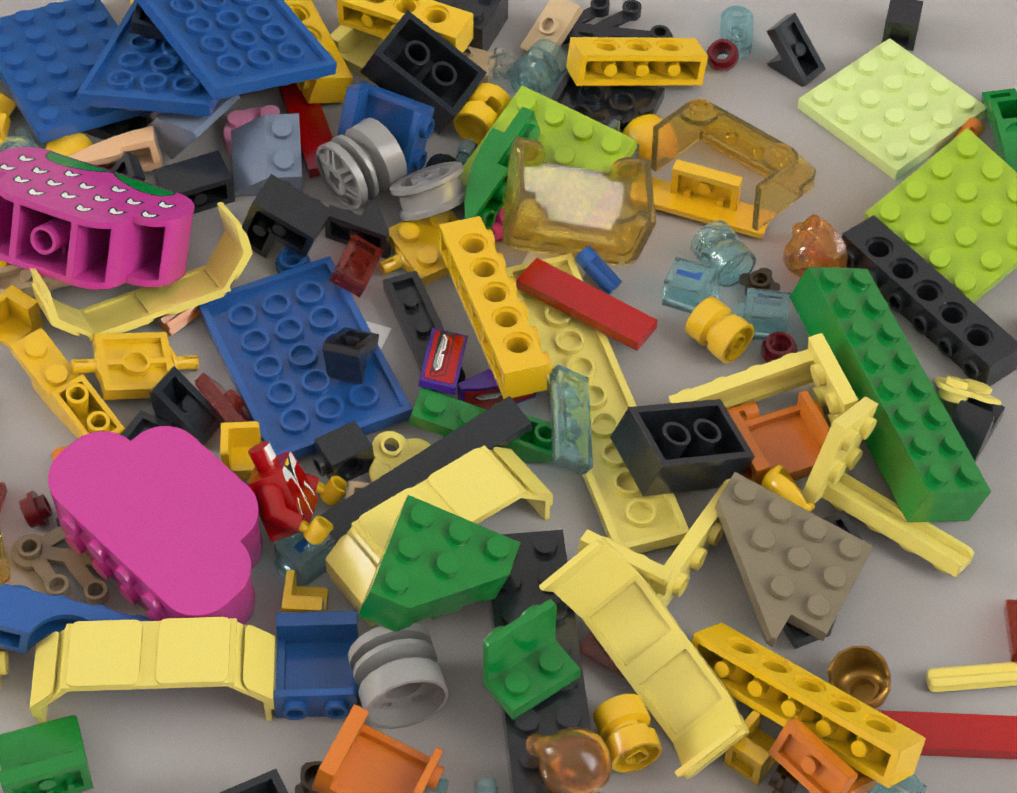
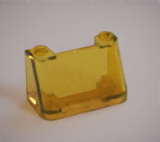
M515 136L510 148L502 228L504 243L513 249L554 256L572 253L573 258L590 245L608 265L626 266L636 262L656 225L650 160L623 157L612 164L608 173L544 162L545 148L539 141Z

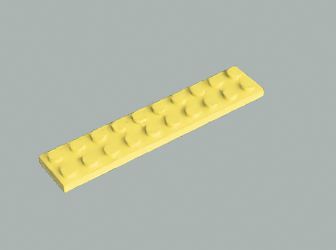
M572 253L543 259V261L583 281ZM532 262L507 267V276H512L516 283V279ZM517 288L519 302L524 301L527 306L528 322L531 327L536 326L538 330L541 351L548 352L550 356L552 373L547 374V388L562 426L566 428V436L607 538L636 553H644L680 544L689 528L674 493L643 496L610 438L628 407H634L636 403L607 335Z

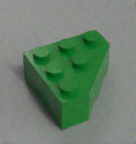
M408 495L396 517L358 616L397 632L411 627L413 623L429 617L433 620L459 611L462 606L477 601L483 603L495 599L510 575L521 542Z

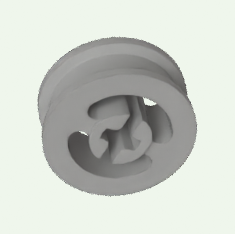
M453 161L432 165L410 173L394 182L389 190L391 195L398 196L401 205L398 211L400 219L411 221L431 217L465 202L467 186H464L460 175L464 170L462 163Z

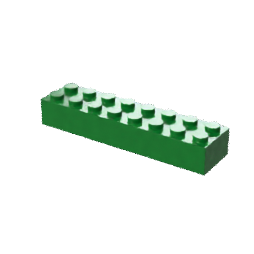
M808 267L789 298L809 336L822 333L858 402L866 396L878 403L873 418L877 420L876 425L869 437L864 441L906 521H969L992 491L868 269Z

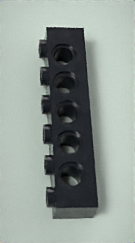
M875 215L842 233L838 255L842 263L847 268L868 269L883 298L889 303L890 307L903 315L917 332L924 334L938 347L944 356L949 357L956 363L968 378L991 386L1017 369V341Z

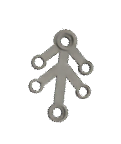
M61 526L44 536L28 534L15 541L11 548L13 562L25 571H35L44 583L47 594L69 597L71 593L67 577L62 574H56L49 564L56 563L66 566L83 589L86 602L89 605H104L108 601L109 591L107 584L100 579H95L88 569L93 568L91 564L93 560L85 553L78 555L71 547H56L66 541L65 537L67 535ZM30 549H35L33 552H30V553H27V552H26V551H28V550H30ZM56 585L64 586L59 591L52 590V588ZM95 590L103 591L98 596L90 595Z

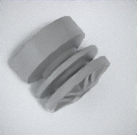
M370 117L347 129L345 135H338L332 138L330 142L322 144L316 151L317 166L328 189L344 206L351 209H357L365 205L367 201L376 198L379 191H387L394 182L407 175V164L397 140L382 123Z
M413 623L411 627L397 632L379 626L361 635L350 646L348 660L353 671L354 680L359 687L358 694L363 709L369 711L367 716L368 723L377 728L396 729L423 722L437 714L448 700L449 692L440 665L436 663L438 658L429 631L421 624Z

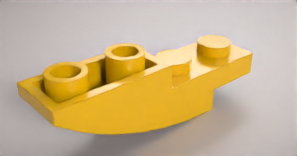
M42 327L10 345L11 354L31 378L34 390L77 438L98 431H109L120 435L125 431L124 426L83 374L80 376L72 374L70 363Z

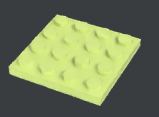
M890 38L800 97L797 107L894 180L951 142L969 118H977L981 121L986 117V108L983 103Z

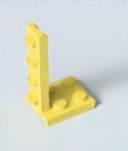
M822 333L808 337V349L789 353L780 359L762 365H753L745 371L727 377H718L712 382L692 389H683L677 394L668 396L669 403L721 399L724 406L729 408L753 400L757 402L810 383L813 401H818L826 414L825 421L829 427H831L834 420L858 402L852 387Z
M865 396L832 422L802 491L804 499L814 504L820 498H824L832 503L837 510H844L846 513L864 522L870 530L882 533L899 543L900 547L905 551L915 553L932 563L937 570L957 577L973 559L974 551L971 547L929 522H907L897 503L848 475V471L855 468L863 454V451L859 449L862 440L869 437L877 422L873 415L878 403Z
M730 479L723 482L664 566L643 554L636 553L588 529L580 538L578 553L595 539L605 538L623 555L628 563L637 569L664 606L667 607L675 595L678 597L682 596L689 583L690 573L693 570L698 572L701 569L708 554L707 549L710 545L717 546L723 536L724 530L715 506Z

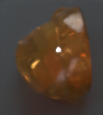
M815 214L809 216L804 222L794 224L791 231L792 238L785 246L782 256L785 267L794 277L801 279L808 267L845 268L848 260L846 246L831 224Z
M574 727L560 730L549 736L533 734L528 737L526 749L531 755L539 757V770L543 782L553 793H599L609 782L612 762L609 749L601 735L586 727Z

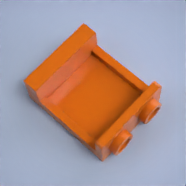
M807 390L799 392L797 404L754 419L744 421L738 410L729 413L755 456L743 476L759 485L762 484L766 473L777 465L783 466L793 480L809 476L830 429L824 419L821 405L818 401H813Z
M354 704L321 763L311 788L318 793H424L426 787L434 791L445 767L438 764L444 750L436 747L432 756H428L365 725L369 711Z
M797 718L787 721L768 752L811 793H866L881 786L880 783L847 765Z

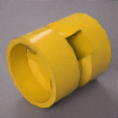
M492 83L479 84L453 120L457 134L469 144L478 146L511 101L507 92Z
M713 296L706 298L698 304L685 325V332L689 337L701 346H707L712 355L725 364L735 361L743 354L751 343L755 330L752 324L741 316L732 314L731 309Z
M622 694L612 697L599 705L593 713V721L600 738L605 742L604 749L611 767L616 772L628 773L641 770L655 762L662 754L663 747L655 728L648 727L651 718L640 695Z

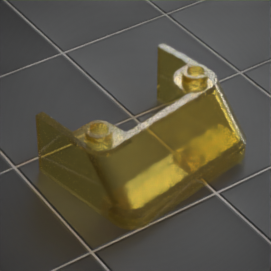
M696 98L685 103L653 127L651 169L655 172L701 140L766 177L756 185L752 228L756 231L760 230L814 187L815 167L794 148L706 99Z

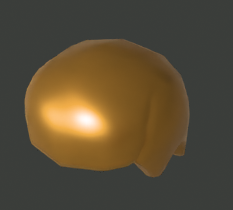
M852 645L839 651L829 664L827 673L831 685L874 709L884 704L891 691L892 681L886 659L882 654L869 646Z

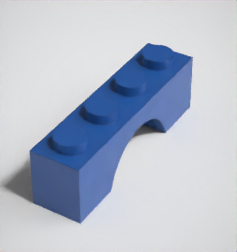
M2 583L0 587V648L26 654L36 643L55 631L59 633L64 630L66 624H74L78 621L104 620L153 621L143 615H129L113 611L103 605H89L73 601L63 595L53 596L33 591L23 585L13 586Z

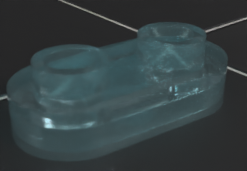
M735 5L726 8L721 14L720 39H727L737 46L739 59L746 58L752 51L753 14L749 9Z

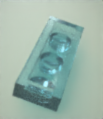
M558 364L552 369V373L549 374L553 463L585 475L593 468L589 380L587 376Z

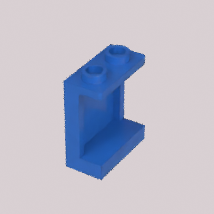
M362 81L347 87L337 136L345 135L347 129L363 119L370 117L378 120L397 140L405 157L408 175L422 169L426 163L427 152L425 147L427 139L431 136L434 129L435 121L432 117L435 107Z
M357 611L276 613L277 667L276 690H274L273 694L276 718L301 720L306 717H328L331 719L347 717L353 705L358 706V686L354 680L353 671L348 660L350 646L359 638Z

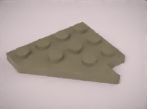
M734 472L720 495L715 509L767 644L771 647L774 646L787 622L824 641L874 546Z

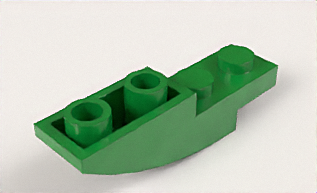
M1016 89L982 92L981 103L985 105V114L995 137V152L1017 172Z
M522 106L505 132L492 128L484 140L468 178L464 204L465 219L480 216L485 228L490 229L503 205L507 204L513 197L515 185L511 173L518 169L521 158L528 148L537 142L540 134V128L533 110Z
M421 387L408 424L445 437L485 412L486 409ZM525 414L532 423V430L503 448L512 449L523 462H555L566 428Z

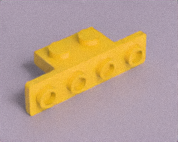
M676 159L672 168L671 182L642 175L631 199L633 203L759 239L764 237L772 218L771 210L740 202L743 177Z

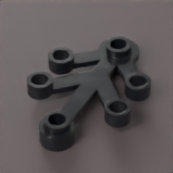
M591 0L590 7L583 10L562 44H569L570 37L673 38V35L669 28L664 25L653 26L650 31L620 28L619 26L629 21H636L641 17L642 5L636 0L625 1L622 5V11L594 25L585 24L596 17L602 18L609 14V0Z

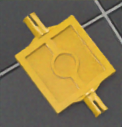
M450 209L423 219L403 221L389 227L390 245L394 249L395 255L378 262V268L382 275L385 276L399 268H403L408 273L417 271L423 285H426L450 274L440 253L439 224L459 220Z
M167 332L94 334L92 341L94 358H73L71 360L73 375L95 374L100 382L103 400L150 398L149 392L173 366L178 370H198L199 368L197 354L176 356L169 346Z

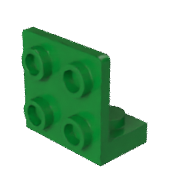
M552 599L545 601L541 605L530 606L518 619L506 626L494 628L483 640V685L512 720L580 678V667L555 640L557 605Z
M76 715L0 734V782L4 793H77L94 788Z

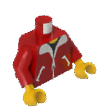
M269 441L261 442L250 448L248 454L255 467L247 485L256 496L259 516L271 543L299 532H303L305 539L313 545L322 543L333 530V524L322 516H316L310 523L319 500L316 493L320 494L321 499L326 504L336 505L346 495L347 482L338 476H332L326 484L319 482V477L304 473L291 451L276 455Z

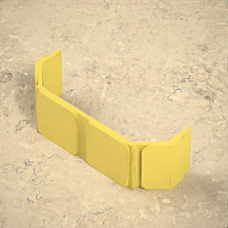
M219 202L217 205L224 233L206 265L187 271L181 279L170 285L142 287L80 310L53 299L36 268H29L34 283H31L39 306L52 326L76 336H80L79 333L86 335L89 341H93L94 334L124 333L153 322L154 318L165 314L174 315L224 297L227 292L231 291V283L239 278L253 254L248 236L242 229L238 219L223 202Z
M484 445L481 448L473 449L432 473L428 479L416 486L403 490L362 514L358 520L351 523L352 527L338 540L325 558L326 570L330 579L359 613L396 517L408 495L479 524L520 498L526 499L546 521L550 518L553 494L512 449L494 447L493 450H490ZM364 619L370 627L375 625V623Z
M605 538L595 539L539 585L542 591L554 592L582 618L637 695H640L643 699L645 706L674 745L682 765L674 772L677 777L684 776L686 780L691 779L750 733L735 705L736 702L706 660L678 626L676 620L647 581Z
M227 617L167 618L162 621H78L74 624H66V628L61 632L55 631L36 643L30 711L32 717L37 718L38 724L47 722L48 704L71 691L228 686L262 701L266 721H272L273 710H275L273 694L274 690H276L277 647L275 636L255 626L243 625L237 622V618L228 619Z

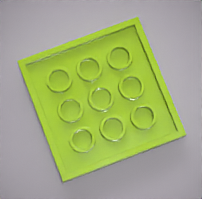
M522 85L463 166L464 170L460 175L464 186H467L474 160L492 128L505 132L522 106L533 110L540 128V134L537 142L530 146L521 158L518 169L511 173L515 185L514 194L511 200L504 204L502 208L506 212L509 226L564 253L637 149V141Z
M968 128L865 212V220L875 215L973 303H976L1017 268V172Z

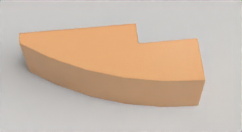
M153 125L108 138L68 156L110 170L127 151L138 156L143 172L163 167L162 153Z

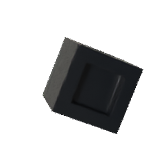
M890 0L882 43L890 38L904 49L914 51L924 1Z
M355 420L314 439L316 455L312 457V460L321 477L327 476L330 479L332 476H338L348 482L369 472L370 466L374 461L373 446Z

